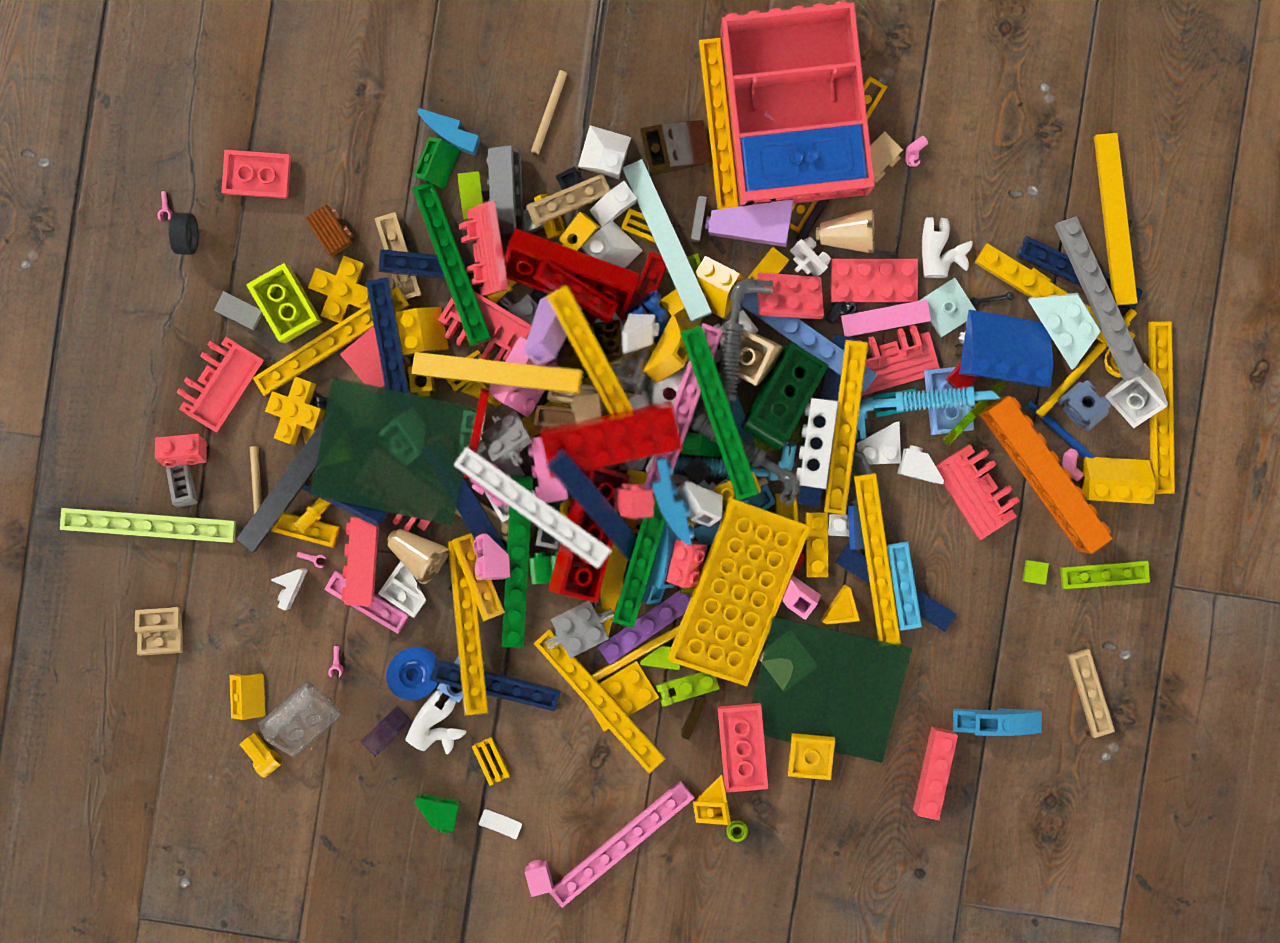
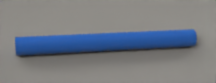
M1030 400L1025 406L1037 416L1035 412L1040 407ZM1047 413L1043 418L1037 416L1083 458H1095L1089 450Z

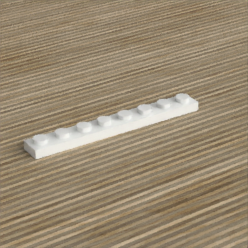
M466 447L455 462L454 466L595 567L599 568L611 552V549Z

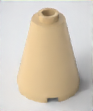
M873 209L821 222L820 227H816V240H820L821 245L874 253Z
M402 529L393 530L387 538L388 547L421 584L430 582L432 578L429 576L433 572L437 574L448 557V553L445 552L448 551V548Z

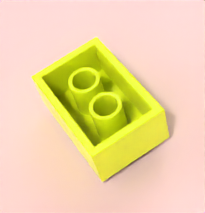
M283 263L246 284L279 342L286 344L322 323L289 265Z

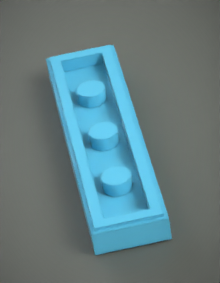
M907 541L888 544L887 551L899 630L920 628L922 623L909 544Z

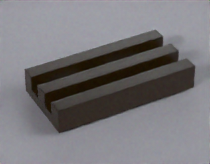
M702 695L696 697L681 730L682 738L690 739L706 704V697Z

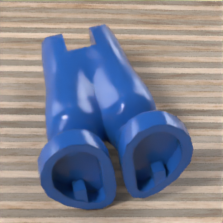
M657 290L649 293L642 300L643 305L652 315H655V323H659V335L655 336L653 341L656 345L671 318L667 310L659 306L661 296ZM641 304L634 305L625 313L626 318H628L629 314L647 315Z

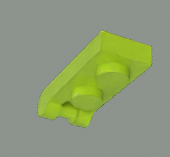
M700 671L656 685L657 692L661 694L662 699L660 702L662 707L719 690L716 676ZM674 687L676 694L670 696L668 689Z

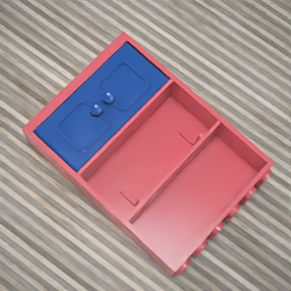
M838 1L835 5L818 3L809 8H804V6H794L791 10L774 8L764 13L750 11L746 15L730 13L722 17L720 34L739 207L783 200H793V204L868 196L874 188V177L854 2ZM765 111H766L775 121H773L772 119H770V118L764 116Z

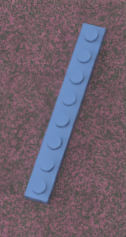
M757 293L744 294L741 307L791 342L827 363L831 370L841 376L844 350L798 318L759 316ZM865 366L862 388L864 393L878 375L867 366Z

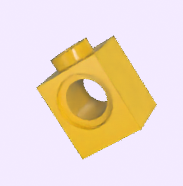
M412 366L408 367L411 393L417 394V397L430 396V392L435 391L434 377H426L427 384L424 387H419L417 379L420 376L411 374Z

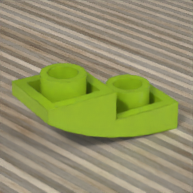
M479 171L458 174L464 220H471L468 219L467 210L484 203Z

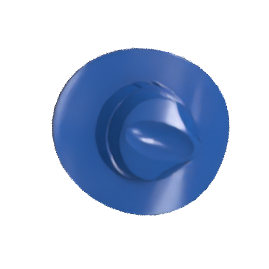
M411 647L398 653L389 663L386 672V680L391 692L401 699L410 701L421 699L431 693L438 684L429 679L437 656L430 650L422 647Z

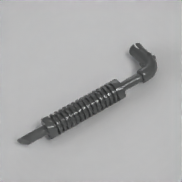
M751 276V279H743L738 282L732 290L730 298L732 300L730 323H724L726 331L723 332L725 340L722 341L724 342V345L722 344L724 349L721 350L724 352L721 353L723 358L720 360L723 361L720 362L722 367L720 366L719 368L722 369L719 371L721 373L719 376L729 406L730 401H736L734 392L737 393V390H735L737 386L735 384H738L736 381L738 377L736 375H739L737 373L739 371L737 366H740L738 364L740 362L738 357H741L739 349L742 348L740 340L743 339L741 331L744 330V324H739L741 301L744 300V294H752V292L771 295L773 288H765L764 286H773L772 280H759Z
M703 412L699 416L693 414L691 422L694 424L691 429L696 432L699 430V434L702 432L703 436L707 435L706 438L710 437V440H714V443H716L717 439L710 418H707V415ZM742 437L741 442L748 462L754 468L761 465L777 475V478L784 482L785 486L780 496L781 501L784 502L785 498H787L785 504H792L796 493L800 492L798 490L799 483L797 478L785 467L782 469L764 457L766 454L764 450H758L759 447L755 448L754 444L751 446V442L743 441L744 438Z

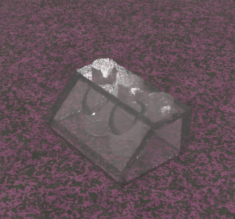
M305 681L259 722L258 725L268 743L294 758L337 720L341 713L320 689Z

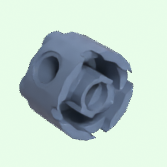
M1087 380L1084 383L1078 382L1058 400L1059 405H1065L1062 410L1078 427L1084 425V430L1090 431L1109 414L1108 408L1111 404L1105 397H1099L1095 392L1096 389L1093 384Z

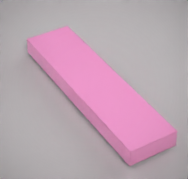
M926 299L843 315L841 320L844 336L851 337L929 322L931 317Z
M336 570L324 590L341 599L342 587H346V579H343V574ZM375 593L373 606L351 605L397 634L410 616Z

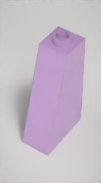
M793 200L712 210L711 216H707L705 229H709V236L786 247Z
M547 296L539 301L524 348V352L537 366L555 358L567 336Z

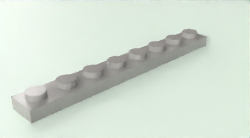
M1077 216L1058 222L1055 225V229L1124 382L1146 374V368Z

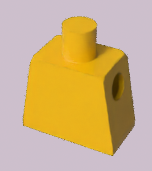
M579 212L559 240L563 243L562 246L582 252L581 247L602 227L587 214ZM574 235L578 237L576 244L572 241Z

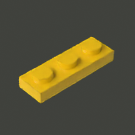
M805 512V524L811 527L806 538V577H828V512Z

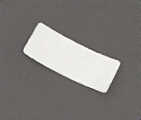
M485 809L479 825L517 839L522 823Z

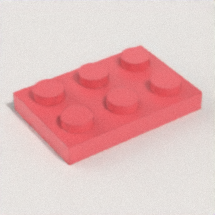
M224 150L221 193L225 195L288 199L291 155Z
M773 273L757 274L756 279L772 280L774 284L770 287L764 286L765 288H773L771 295L757 293L759 316L805 319L823 318L821 277Z

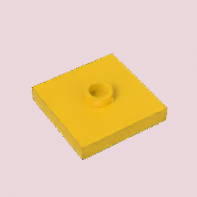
M792 733L788 776L831 780L835 737Z

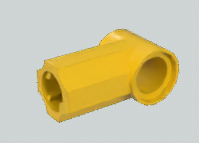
M256 732L239 744L253 761V767L256 772L263 778L282 765L280 756L273 749H269Z

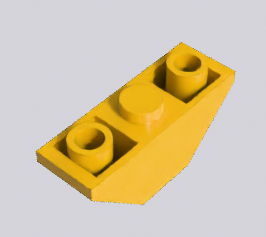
M671 316L643 370L655 383L661 382L684 367L689 357L680 333L687 329L675 316Z

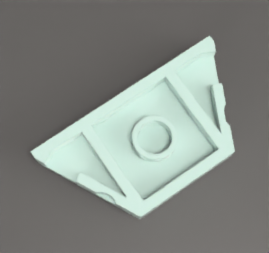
M1078 293L1062 296L1030 297L1028 301L1071 370L1074 369L1101 332L1100 327Z

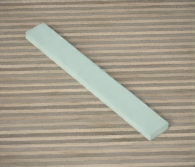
M641 159L623 167V172L633 194L637 198L640 210L691 323L710 315L711 310L643 160Z

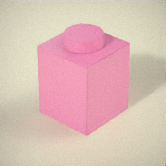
M534 860L526 866L525 875L531 897L552 892L554 885L547 861Z

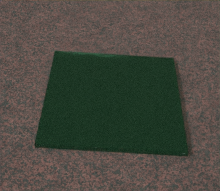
M332 377L314 479L310 491L311 495L452 526L464 473L454 464L465 448H469L477 408Z
M773 616L751 703H761L764 736L791 742L792 733L835 737L834 752L882 763L912 648Z

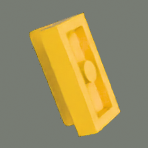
M264 674L230 675L231 718L246 720L265 716Z

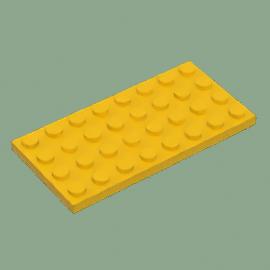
M730 497L700 573L699 581L696 583L667 657L668 661L748 686L811 527Z

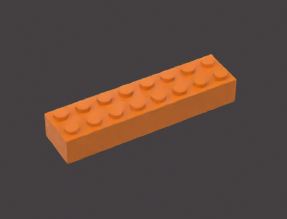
M1001 397V399L995 400L981 410L979 415L1078 552L1092 554L1113 539L1109 534L1111 532L1109 527L1097 518V510L1091 504H1087L1084 499V492L1078 486H1074L1071 481V474L1059 465L1058 462L1060 460L1058 456L1046 447L1047 441L1040 433H1036L1033 429V421L1027 415H1023L1020 410L1021 405L1014 397Z

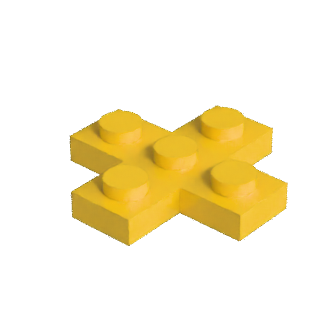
M343 256L336 275L315 268L308 288L328 296L320 316L340 323L344 320L349 305L362 309L370 304L367 287L358 284L365 266L364 263Z
M295 377L289 396L272 391L265 412L281 417L274 436L275 439L296 445L302 426L313 430L318 428L326 410L310 405L317 384Z

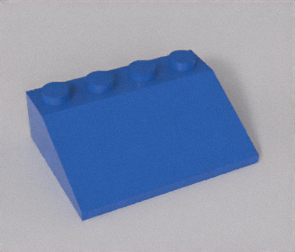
M968 310L961 358V375L1032 387L1051 386L1054 366L1051 336L1042 322Z

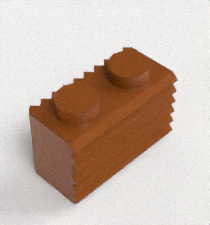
M326 204L306 217L305 220L328 255L334 257L354 244L351 240L353 234L347 226L343 227L339 222L342 217L336 208L333 207L331 209Z

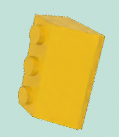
M1103 457L1084 458L1082 491L1085 494V500L1154 504L1156 482L1149 460Z

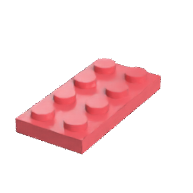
M831 259L830 303L843 301L854 303L918 301V259Z
M761 703L719 706L718 718L725 793L768 789Z

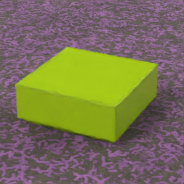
M1026 560L1023 581L1046 585L1049 563Z

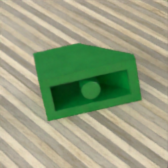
M686 433L679 454L721 458V451L719 445H717L718 442L714 443V440L711 441L710 437L706 438L707 435Z
M418 793L415 798V804L430 826L437 828V831L441 833L454 831L460 801Z

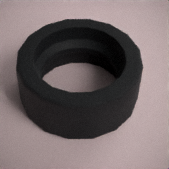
M174 213L170 219L169 241L172 251L177 255H193L198 248V223L195 215L192 213Z

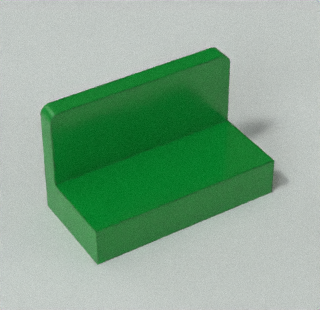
M428 137L413 177L444 189L460 150L442 139Z

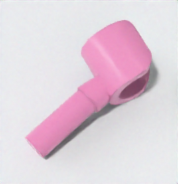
M161 191L162 209L158 212V219L164 221L163 214L167 212L168 219L170 220L173 212L169 210L167 192Z
M301 552L297 553V557L314 562V565L318 568H322L324 565L318 564L317 558L327 559L323 554L314 556Z
M334 646L333 665L328 672L330 677L333 676V669L339 671V677L344 670L339 660V646Z

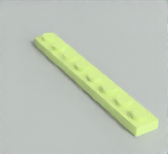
M61 508L60 530L234 543L236 521Z

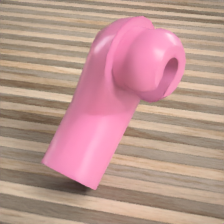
M924 136L919 137L907 146L905 161L908 166L916 167L920 164L919 151L928 145V141Z
M1069 449L1063 455L1062 468H1065L1077 482L1084 474L1076 467L1078 452L1075 449Z

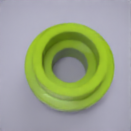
M733 820L731 824L727 825L726 833L730 840L740 842L747 837L748 828L743 821ZM739 827L741 831L736 834L733 832V829Z

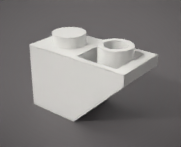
M687 481L676 489V498H682L684 504L688 503L689 518L692 521L710 527L722 518V495Z

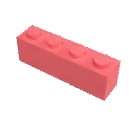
M351 517V522H347L346 526L349 544H345L344 554L345 557H348L347 566L344 565L343 579H346V587H342L341 600H345L344 605L373 606L379 525L376 527L360 518Z
M931 726L913 807L914 812L918 816L934 820L940 819L958 735L951 730Z

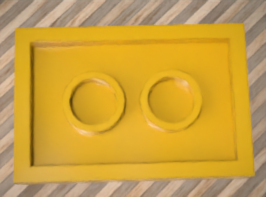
M637 660L599 683L628 716L659 698ZM591 709L592 713L599 722L603 731L609 729L605 725V723L597 716V714Z

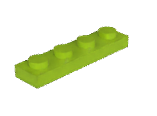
M1146 560L1060 567L1062 589L1150 583L1149 562Z

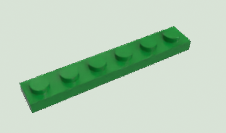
M656 497L653 506V517H643L612 621L634 628L666 521Z

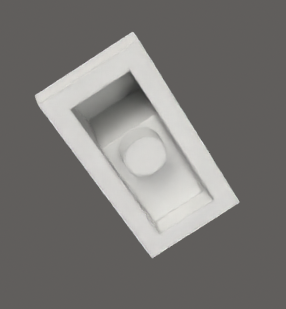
M301 568L271 579V581L286 587V589L281 590L277 600L280 601L278 608L285 611L291 608L308 569Z

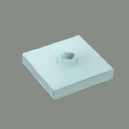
M953 278L921 299H927L930 322L940 338L966 322L968 310H976L956 278Z

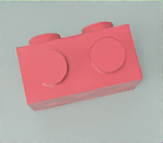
M199 434L155 438V459L163 467L206 463L207 442Z
M623 483L621 488H613L614 509L620 516L629 518L653 517L655 497L651 489H645L644 485H634V483Z
M676 539L666 582L683 588L695 587L700 578L708 545L692 539V545H686L681 539Z

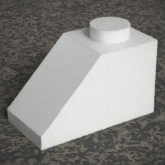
M623 181L606 193L589 211L599 225L604 227L607 223L616 219L635 205L637 198L625 181Z
M629 314L622 332L623 353L653 344L655 336L659 335V323H655V315Z
M910 445V449H903L897 474L943 484L944 479L929 454L922 452L923 448Z

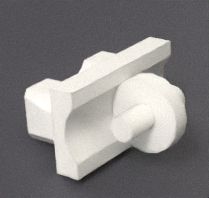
M811 237L799 240L790 252L795 256L793 260L798 264L794 269L797 273L803 269L807 275L811 273L813 276L819 277L828 268L827 265L831 258L826 252H822L819 256L813 252L817 245Z

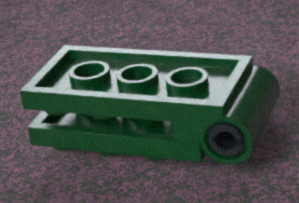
M793 342L785 345L775 367L769 372L748 414L744 418L741 428L776 450H780L790 438L829 365ZM795 370L798 372V378L795 376ZM785 388L788 391V397L784 393Z

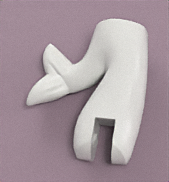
M926 217L922 235V259L925 278L948 277L949 267L952 262H956L965 271L968 270L969 262L966 254L971 250L972 241L948 250L940 256L950 233V223L947 218H940L939 231H934L933 217Z
M439 689L435 690L422 706L405 739L410 745L421 751H425L435 741L441 740L445 753L449 754L454 746V740L463 737L467 731L454 728L430 729L433 725L445 719L451 713L456 703L450 697L445 702L442 710L437 708L435 705L443 693Z

